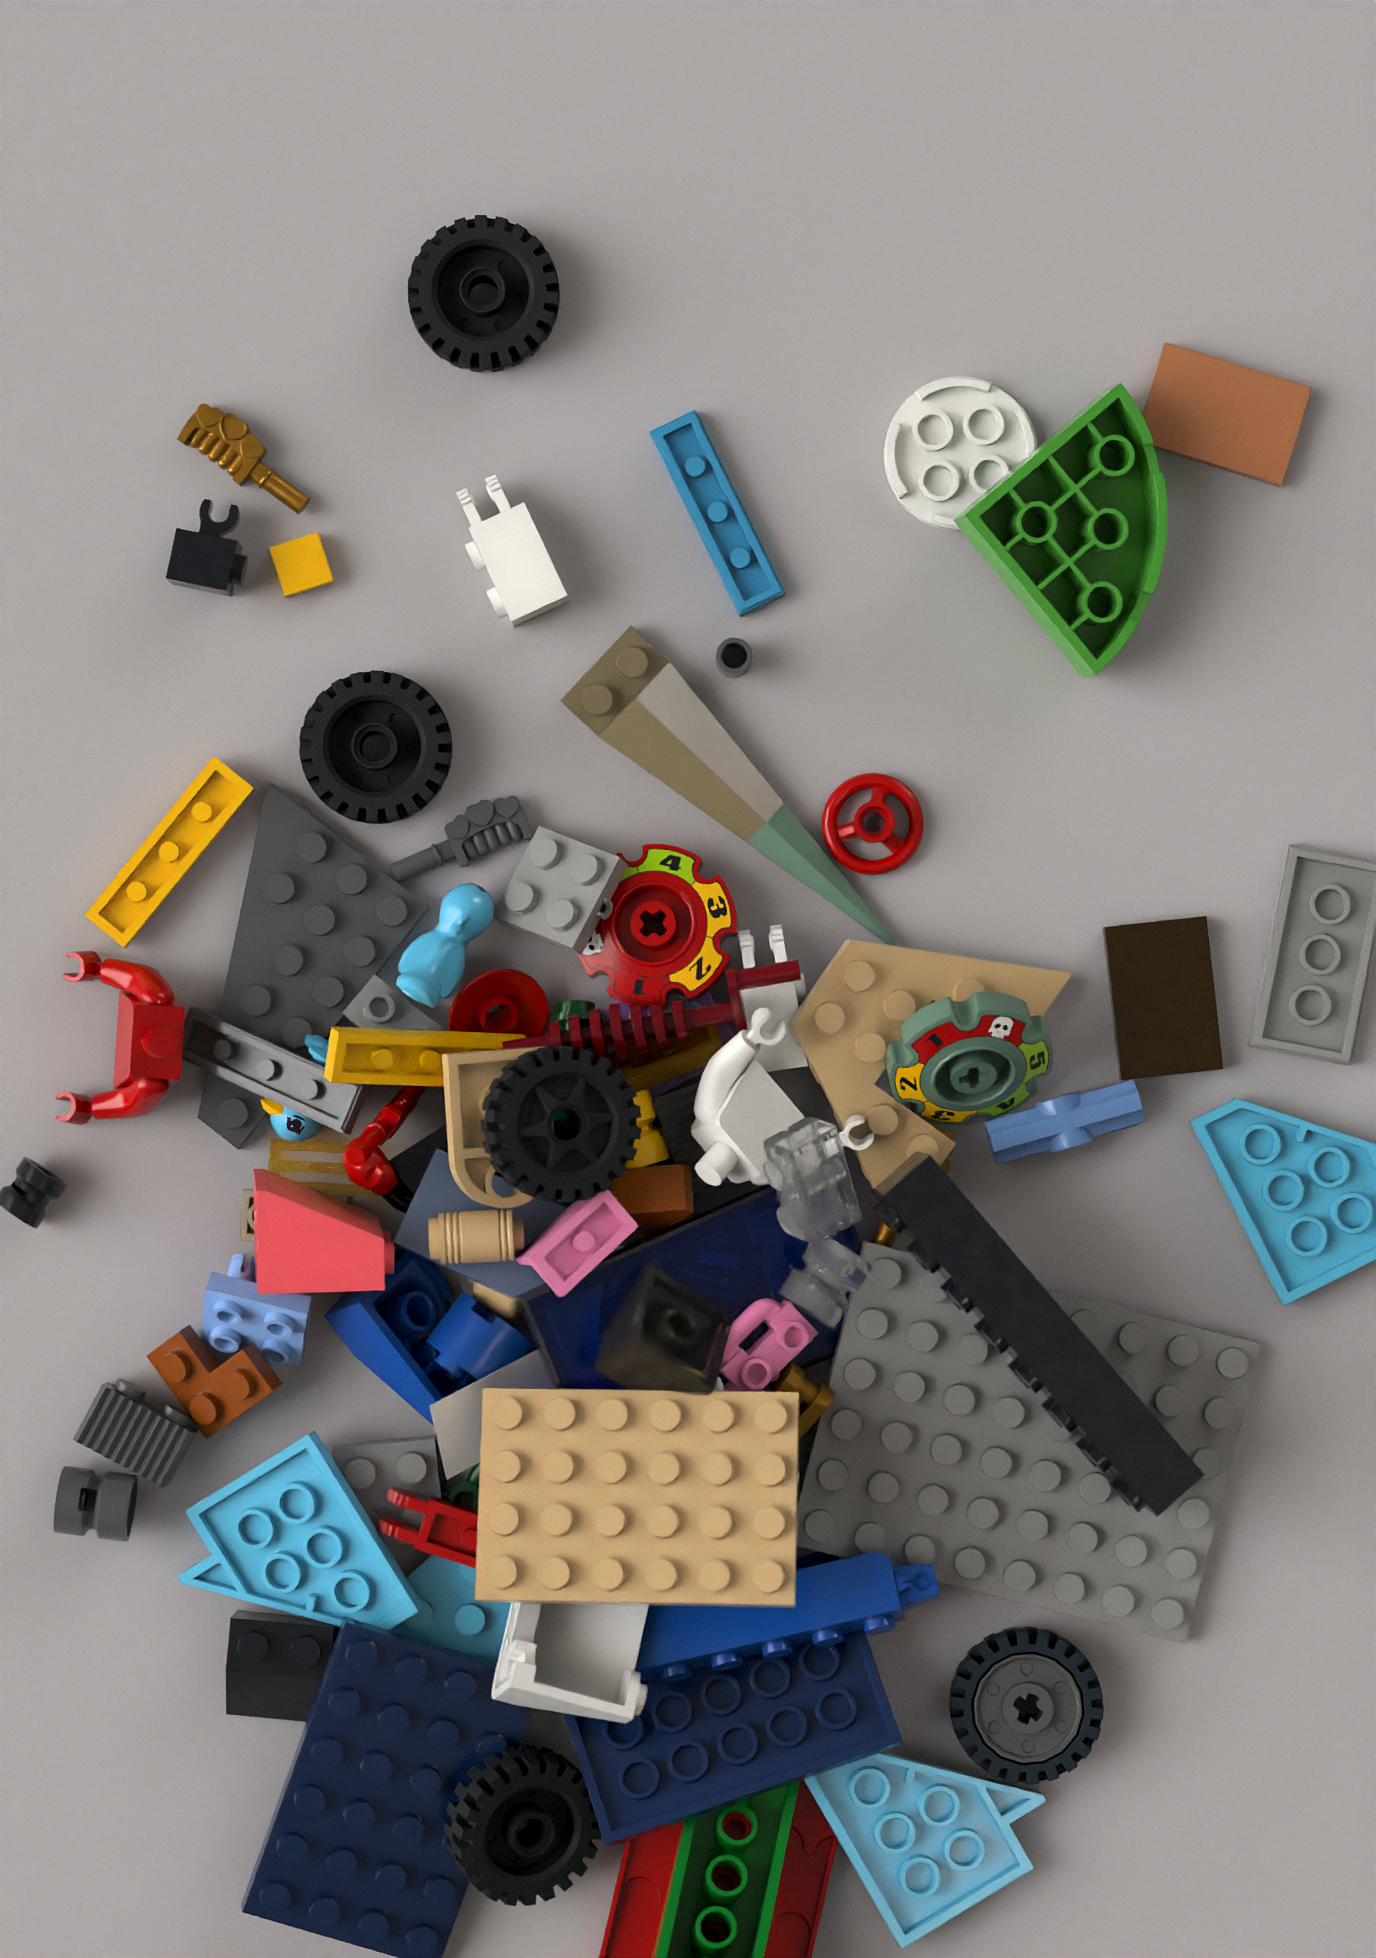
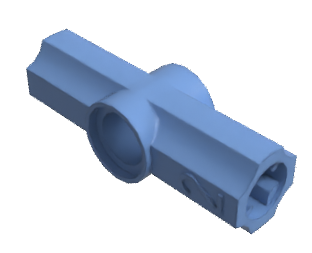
M1131 1079L1080 1094V1091L1050 1098L1035 1103V1108L992 1118V1120L984 1122L995 1163L1001 1164L1045 1150L1053 1153L1093 1141L1094 1136L1136 1126L1138 1123L1145 1122L1139 1092L1134 1080Z

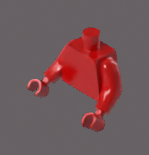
M94 951L69 952L66 954V957H74L79 961L80 972L63 973V977L67 981H93L100 977L102 983L123 990L119 991L113 1081V1088L116 1090L95 1094L92 1100L85 1095L66 1091L60 1092L56 1095L55 1099L71 1102L72 1108L67 1116H56L55 1118L60 1122L83 1125L90 1120L92 1115L96 1120L145 1116L160 1104L168 1093V1089L180 1081L185 1020L184 1005L174 997V992L163 975L151 966L106 958L101 962L100 957Z

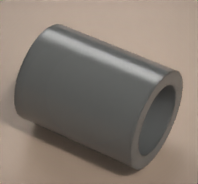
M728 638L719 645L716 652V665L723 675L730 678L741 677L751 666L752 650L744 640ZM728 648H739L745 653L746 662L741 667L730 668L723 663L721 656Z

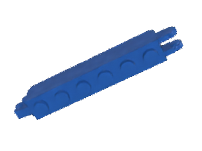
M879 1551L798 1569L796 1570V1607L649 1605L635 1671L640 1672V1681L661 1677L662 1682H675L692 1676L691 1670L711 1665L712 1670L715 1671L735 1668L743 1664L742 1658L762 1653L765 1659L779 1658L793 1653V1646L813 1641L815 1647H825L844 1641V1634L863 1629L866 1635L889 1632L896 1628L895 1622L905 1620L904 1611L940 1598L932 1563L892 1566L890 1558Z

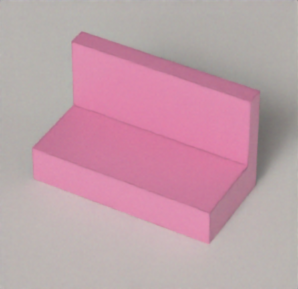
M609 1190L597 1192L593 1198L573 1202L525 1246V1250H521L514 1257L520 1265H531L558 1297H564L639 1227Z

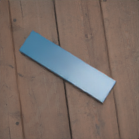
M696 410L650 431V437L739 617L785 595L786 592Z

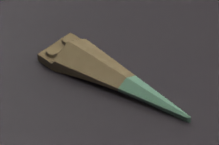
M629 626L565 694L560 702L597 737L765 855L888 945H896L895 938L673 665L632 626Z

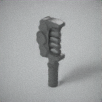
M510 796L507 799L497 798L494 804L488 800H481L477 804L467 807L466 816L458 815L453 822L447 823L444 827L448 840L436 845L432 844L427 849L390 864L397 882L400 883L439 865L443 866L444 863L457 858L463 868L470 865L468 859L475 860L478 854L481 856L489 853V849L492 851L498 850L500 844L508 846L511 840L519 841L522 839V836H524L525 841L533 838L530 825L518 798L515 796Z

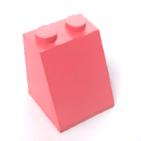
M253 1169L255 1274L258 1294L385 1290V1274H394V1244L391 1243L390 1231H382L378 1215L266 1169Z

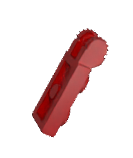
M392 1486L389 1488L387 1500L398 1507L408 1508L425 1515L420 1529L396 1518L381 1517L376 1528L380 1533L414 1544V1549L476 1569L477 1510L431 1496L429 1499L419 1493Z

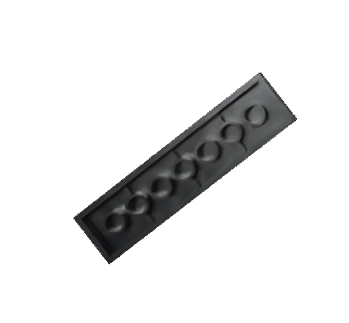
M916 1151L870 1191L878 1201L872 1207L876 1215L891 1231L894 1230L897 1234H900L902 1231L906 1233L912 1240L906 1246L912 1257L925 1271L929 1270L932 1274L938 1271L946 1281L940 1286V1289L959 1310L962 1309L966 1314L971 1310L980 1319L973 1326L992 1349L996 1348L1001 1354L1007 1351L1014 1360L1007 1365L1008 1368L1027 1389L1030 1388L1035 1394L1040 1390L1048 1398L1041 1404L1043 1409L1059 1427H1064L1069 1433L1075 1430L1079 1434L1081 1439L1075 1443L1076 1447L1094 1467L1097 1466L1103 1473L1108 1469L1115 1477L1108 1484L1128 1506L1131 1505L1138 1513L1145 1508L1158 1517L1205 1475L931 1155Z

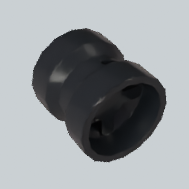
M24 1157L15 1169L17 1177L9 1186H3L0 1191V1206L29 1226L38 1228L46 1217L45 1208L51 1200L58 1199L67 1185L37 1162Z

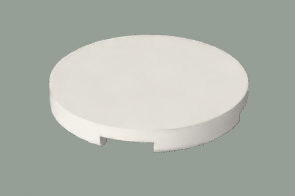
M954 376L942 378L916 390L895 413L884 442L885 473L893 493L904 508L913 516L939 529L961 531L953 519L1037 449V440L1033 425L1024 408H1021L1002 389L992 385L989 381L975 377Z

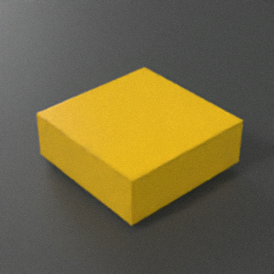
M318 532L269 548L286 598L335 583Z

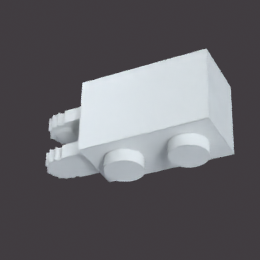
M492 475L485 479L487 483L486 489L491 500L496 503L499 514L481 521L477 512L478 506L473 495L466 488L456 492V495L471 525L468 529L473 541L465 544V548L477 573L487 569L495 587L487 590L486 593L498 619L508 615L514 627L568 602L569 599L525 503L523 502L511 508L496 475Z
M781 924L770 926L768 937L775 963L787 961ZM749 929L738 931L743 969L755 967L753 936L750 935ZM801 973L802 980L741 990L748 1031L753 1028L751 1023L752 1015L759 1008H768L771 1012V1017L762 1024L761 1029L770 1030L781 1020H783L786 1028L785 1036L777 1044L765 1045L760 1042V1050L753 1057L766 1072L808 1066L806 1055L802 1047L798 1045L788 1025L798 1010V1005H801L807 997L803 973Z

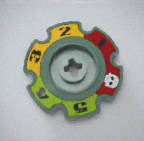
M973 992L969 999L959 1002L952 1001L950 997H946L923 1007L902 1023L900 1030L903 1039L890 1043L885 1056V1065L891 1091L897 1102H910L912 1112L928 1122L944 1125H965L970 1118L975 1116H986L988 1120L1015 1110L1038 1092L1035 1080L1041 1076H1047L1053 1065V1048L1042 1016H1030L1025 1001L1011 995L996 992Z

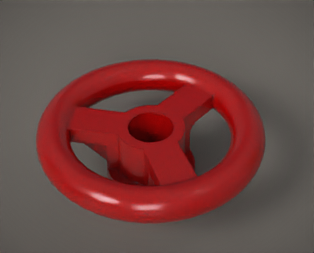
M865 773L846 780L831 794L823 811L822 832L829 851L843 866L857 873L880 875L900 868L915 854L923 837L924 816L917 797L903 782L886 774ZM873 788L870 802L863 804L857 810L853 822L837 826L838 814L844 802L860 790ZM889 792L902 802L908 815L909 828L904 842L893 832L895 817L892 810L886 805ZM867 815H878L883 821L882 830L876 833L866 830L864 819ZM855 837H859L868 843L881 842L893 854L877 860L864 859L851 853L842 842Z

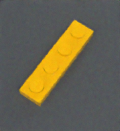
M213 756L84 916L122 947L127 948L256 789L217 757Z
M331 1027L324 1077L330 1083L444 1087L442 1054L503 1049L502 1042L526 1038V1036L523 1034Z

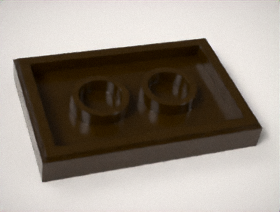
M1207 917L1103 927L1119 1080L1223 1069Z

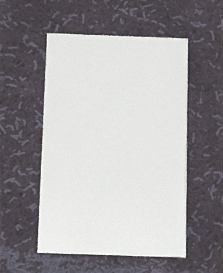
M538 1350L523 1356L429 1406L447 1480L480 1462L483 1388L553 1389Z

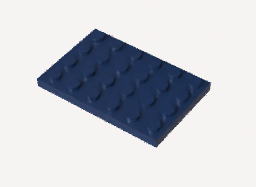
M818 1551L798 1558L796 1560V1570L840 1559L838 1556ZM864 1629L844 1634V1641L830 1646L815 1647L813 1641L793 1646V1653L779 1658L765 1659L763 1654L760 1653L743 1657V1664L727 1670L715 1671L712 1670L711 1665L692 1669V1676L680 1681L662 1682L661 1677L640 1681L641 1684L647 1685L646 1700L640 1715H634L633 1719L628 1723L563 1713L606 1847L618 1845L903 1745V1740Z
M344 1617L241 1903L242 1912L397 1958H442L469 1885L468 1879L452 1860L453 1857L446 1845V1841L449 1838L444 1832L445 1821L452 1820L446 1812L449 1801L459 1802L460 1799L454 1790L459 1782L470 1785L472 1780L467 1775V1772L474 1765L480 1771L487 1768L483 1758L493 1753L499 1759H502V1749L511 1746L518 1749L532 1711L531 1707L513 1705L492 1699V1685L497 1663Z

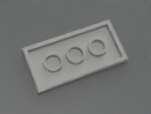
M1290 844L1286 845L1248 1046L1351 1065L1376 938V861Z

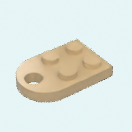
M547 1046L442 1054L448 1156L451 1173L459 1188L468 1197L480 1204L495 1208H512L534 1199V1197L520 1192L517 1188H514L506 1196H499L492 1188V1177L496 1170L490 1163L493 1160L491 1155L485 1152L482 1141L486 1140L484 1132L480 1131V1119H485L486 1110L482 1109L485 1098H489L492 1090L489 1087L494 1078H500L503 1074L501 1070L509 1062L517 1061L519 1059L518 1056ZM552 1120V1130L554 1132V1122Z

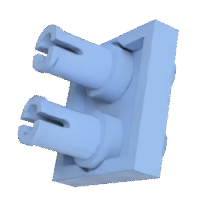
M235 1254L231 1257L227 1275L211 1271L205 1291L201 1341L226 1353L239 1352L254 1342L268 1363L300 1367L306 1348L312 1297L307 1296V1293L258 1294L255 1257L250 1256L244 1273L243 1263L245 1254Z

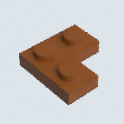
M190 1324L147 1355V1358L183 1408L192 1416L191 1419L206 1439L283 1384L254 1342L219 1366Z

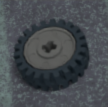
M1026 1626L1024 1628L1012 1627L983 1638L984 1641L977 1646L974 1645L967 1652L965 1659L958 1665L954 1680L951 1683L949 1700L950 1718L960 1745L967 1755L987 1773L996 1778L1000 1777L1010 1783L1025 1782L1027 1785L1039 1784V1781L1048 1780L1050 1782L1060 1778L1059 1775L1066 1771L1068 1773L1078 1766L1077 1763L1082 1758H1086L1091 1752V1746L1098 1739L1101 1731V1720H1103L1102 1690L1090 1662L1076 1646L1065 1638L1046 1629L1041 1630L1036 1627ZM1028 1693L1034 1694L1033 1700L1038 1707L1037 1711L1034 1714L1026 1711L1024 1717L1019 1716V1710L1014 1701L1019 1696L1026 1700Z

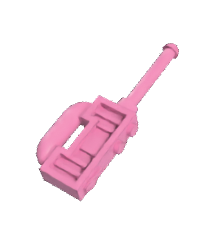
M769 1298L756 1300L720 1335L716 1348L721 1362L715 1368L728 1380V1383L724 1386V1391L764 1392L763 1388L769 1382H775L780 1377L779 1372L818 1334L813 1326L789 1301L783 1300L779 1303ZM764 1322L769 1329L746 1351L740 1348L739 1344Z

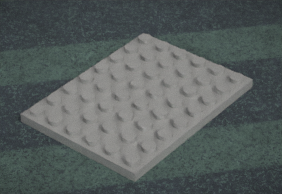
M864 1241L826 1384L828 1388L834 1391V1397L829 1407L817 1420L798 1492L797 1546L843 1558L879 1551L890 1558L892 1566L932 1563L938 1582L1185 1644L1262 1344L1045 1288L1205 1474L1158 1517L1145 1508L1138 1513L1131 1505L1128 1506L1108 1484L1115 1477L1108 1469L1103 1473L1097 1466L1094 1467L1076 1447L1075 1443L1081 1439L1079 1434L1075 1430L1069 1433L1064 1427H1059L1043 1409L1041 1404L1048 1398L1040 1390L1035 1394L1030 1388L1027 1389L1007 1366L1014 1360L1007 1351L1001 1354L996 1348L992 1349L973 1327L980 1321L971 1310L966 1314L962 1309L959 1310L944 1294L940 1286L946 1280L938 1271L934 1274L929 1270L925 1271L909 1252Z

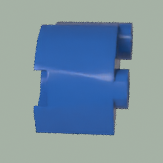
M465 1292L460 1294L426 1340L427 1343L441 1352L435 1361L458 1379L466 1371L476 1380H479L537 1350V1347L533 1345L534 1343Z

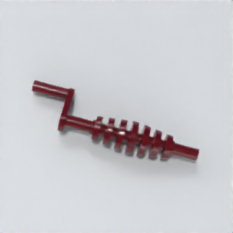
M796 959L736 970V968L725 969L731 1002L689 1009V1007H684L682 1000H671L672 1012L664 1013L661 1001H650L652 1015L644 1017L641 1002H629L631 1015L629 1020H624L620 1003L609 1004L610 1023L603 1024L600 1008L589 1011V1027H583L580 1014L569 1017L570 1030L562 1031L560 1020L549 1023V1031H546L543 1035L504 1041L502 1046L503 1049L572 1046L585 1050L589 1047H594L595 1054L609 1060L607 1044L614 1043L617 1058L620 1061L629 1059V1040H635L637 1052L640 1056L649 1053L648 1037L652 1036L656 1037L657 1046L660 1050L669 1047V1033L676 1032L678 1043L689 1041V1033L697 1028L735 1022L737 1032L743 1029L748 1030L741 990L802 980L799 962Z

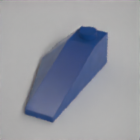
M401 1249L394 1254V1274H385V1290L345 1292L325 1313L324 1317L357 1359L434 1426L429 1406L478 1380L466 1371L458 1379L435 1361L441 1352L427 1343L426 1340L451 1308L449 1298L453 1297L454 1294L448 1280L435 1263Z

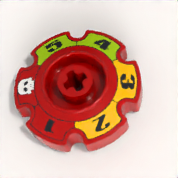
M646 844L643 846L642 857L633 862L627 861L622 853L615 854L628 864V867L610 899L613 903L611 915L605 920L600 919L582 955H578L583 968L591 979H595L600 975L610 977L611 981L607 993L611 998L629 1006V1002H641L643 1010H651L650 1001H661L663 1010H666L668 1008V999L674 993L684 994L689 1002L697 1000L717 984L724 975L725 969H728L731 963L730 955L721 949V944L726 938L738 935L737 912L729 889L719 875L711 879L702 878L700 876V870L703 867L701 858L690 851L676 846ZM604 904L600 907V912L603 913L606 909ZM664 917L665 919L662 924L666 932L662 936H658L653 932L646 937L648 930L645 922L650 918L658 922Z

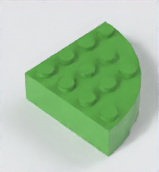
M1121 382L1103 391L953 519L1082 678L1097 675L1125 646L1139 624L1138 620L1145 610L1150 595H1153L1161 575L1168 536L1167 490L1163 472L1160 473L1157 455L1152 445L1154 440L1144 416Z

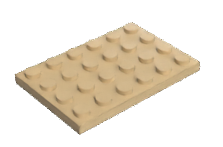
M483 1388L475 1600L477 1602L796 1607L799 1392Z

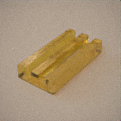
M270 1139L268 1170L280 1175V1170L347 1174L342 1163L281 1160V1150L344 1153L349 1143L305 1140L293 1142L286 1139ZM295 1181L327 1194L371 1195V1190L364 1189L356 1184Z

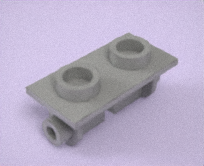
M375 974L342 1013L359 1028L445 1031Z

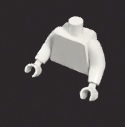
M768 1008L756 1010L751 1020L753 1028L750 1031L745 1029L740 1031L711 1057L697 1089L694 1101L696 1119L691 1126V1134L706 1153L697 1162L695 1169L704 1182L713 1186L720 1185L726 1177L736 1184L750 1180L758 1186L782 1182L844 1154V1147L846 1146L853 1150L861 1151L867 1149L874 1140V1133L868 1134L862 1139H855L849 1134L851 1128L865 1122V1117L857 1114L850 1116L845 1121L843 1131L838 1134L835 1131H829L812 1136L816 1129L760 1063L753 1058L760 1050V1042L765 1045H774L785 1036L786 1028L783 1020L777 1022L775 1027L770 1030L760 1028L771 1017V1012Z

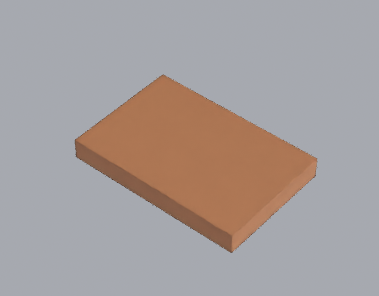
M1165 342L1142 415L1154 440L1152 443L1154 449L1280 487L1286 474L1312 387Z

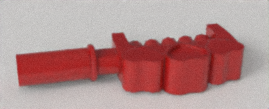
M404 1085L390 1103L387 1102L372 1123L365 1126L364 1132L347 1150L346 1159L354 1166L363 1165L379 1145L382 1147L388 1139H391L415 1108L417 1101L428 1086Z

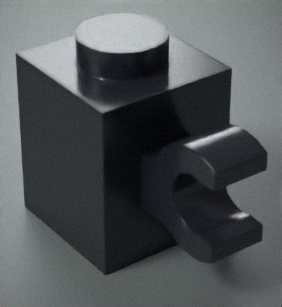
M204 499L199 510L201 520L199 532L176 528L166 579L173 585L232 597L234 585H243L248 556L241 555L242 546L237 540L222 537L232 532L238 526L240 510L237 505L231 504L228 518L223 522H215L211 519L213 502Z

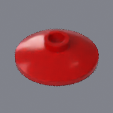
M497 969L486 972L471 980L456 996L450 1009L449 1031L523 1034L526 1037L541 1035L548 1019L547 997L539 983L522 971ZM500 1004L495 1011L487 1013L490 1008Z

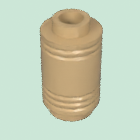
M512 1209L460 1211L459 1213L457 1211L453 1213L439 1212V1218H428L430 1260H441V1265L448 1263L466 1264L515 1261L514 1250H525L523 1219H512Z

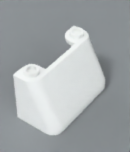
M511 1603L492 1685V1699L513 1705L628 1723L633 1719L634 1715H640L647 1695V1685L640 1683V1672H636L635 1667L649 1605Z

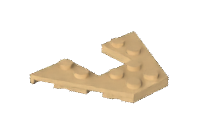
M846 940L788 1025L798 1045L802 1047L817 1083L821 1084L835 1112L833 1115L841 1130L843 1131L845 1121L850 1116L857 1114L864 1116L865 1122L851 1128L849 1134L855 1139H862L868 1134L874 1133V1140L867 1149L861 1151L854 1150L861 1164L860 1168L865 1178L870 1181L873 1189L916 1151L931 1155L937 1164L941 1166L956 1144L875 1085L886 1068L885 1056L888 1045L903 1039L900 1030L902 1023L931 1002L933 1003L946 997H950L952 1001L956 1002L969 999L973 992H996L1014 996L1027 1003L1030 1016L1040 1015L1043 1018L1071 977V974L1063 971L858 940Z

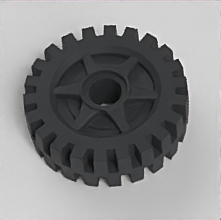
M475 215V219L466 220L463 217L454 220V224L449 227L444 225L436 231V235L431 240L427 239L421 246V252L418 257L415 256L411 266V274L408 278L409 309L418 333L436 355L460 369L464 367L472 372L482 373L483 370L497 372L503 371L504 367L511 365L514 367L523 363V359L529 355H534L540 349V345L544 340L548 339L557 319L560 287L558 275L549 253L535 235L532 236L525 227L518 223L516 225L512 224L506 218L496 216V219L487 218L486 215ZM480 283L494 285L498 289L495 301L485 306L472 302L470 293L476 285Z
M371 670V672L353 673L344 679L340 678L316 697V701L311 708L309 707L304 717L305 721L299 736V755L305 777L312 790L324 804L348 819L369 824H385L408 818L429 804L441 790L448 776L452 759V737L446 716L428 691L402 675ZM373 734H382L390 742L389 753L380 761H369L362 752L364 741Z
M572 1046L537 1048L535 1051H528L518 1056L519 1059L517 1061L509 1062L501 1070L503 1072L501 1077L494 1078L489 1087L492 1090L489 1098L484 1099L482 1109L486 1110L485 1119H480V1131L484 1132L486 1140L482 1141L485 1152L490 1154L493 1159L490 1163L496 1172L501 1173L504 1176L503 1180L510 1186L520 1190V1192L549 1202L566 1203L587 1200L595 1197V1193L605 1192L612 1187V1181L615 1178H621L628 1170L625 1167L626 1162L634 1160L638 1150L633 1148L634 1141L641 1138L642 1128L637 1127L636 1119L641 1118L640 1106L635 1105L633 1098L637 1095L633 1087L624 1081L626 1078L624 1073L619 1068L613 1067L611 1061L592 1051ZM564 1110L570 1118V1127L563 1137L558 1138L552 1130V1120L559 1111Z
M522 1745L521 1753L511 1746L502 1749V1759H499L493 1753L483 1758L487 1767L485 1770L480 1771L474 1765L467 1772V1775L472 1780L469 1786L462 1782L458 1783L454 1792L460 1800L459 1802L449 1801L446 1812L452 1820L445 1821L444 1832L449 1838L446 1841V1845L453 1857L452 1860L475 1888L496 1902L500 1899L505 1905L516 1906L517 1900H519L523 1905L529 1906L536 1904V1895H539L545 1902L555 1898L553 1887L556 1885L564 1892L573 1885L568 1877L572 1872L582 1877L588 1869L582 1859L583 1857L594 1859L598 1848L592 1840H601L602 1834L583 1774L576 1766L561 1754H557L552 1749L543 1746L539 1750L534 1745ZM530 1819L527 1826L522 1830L518 1831L519 1827L525 1821Z

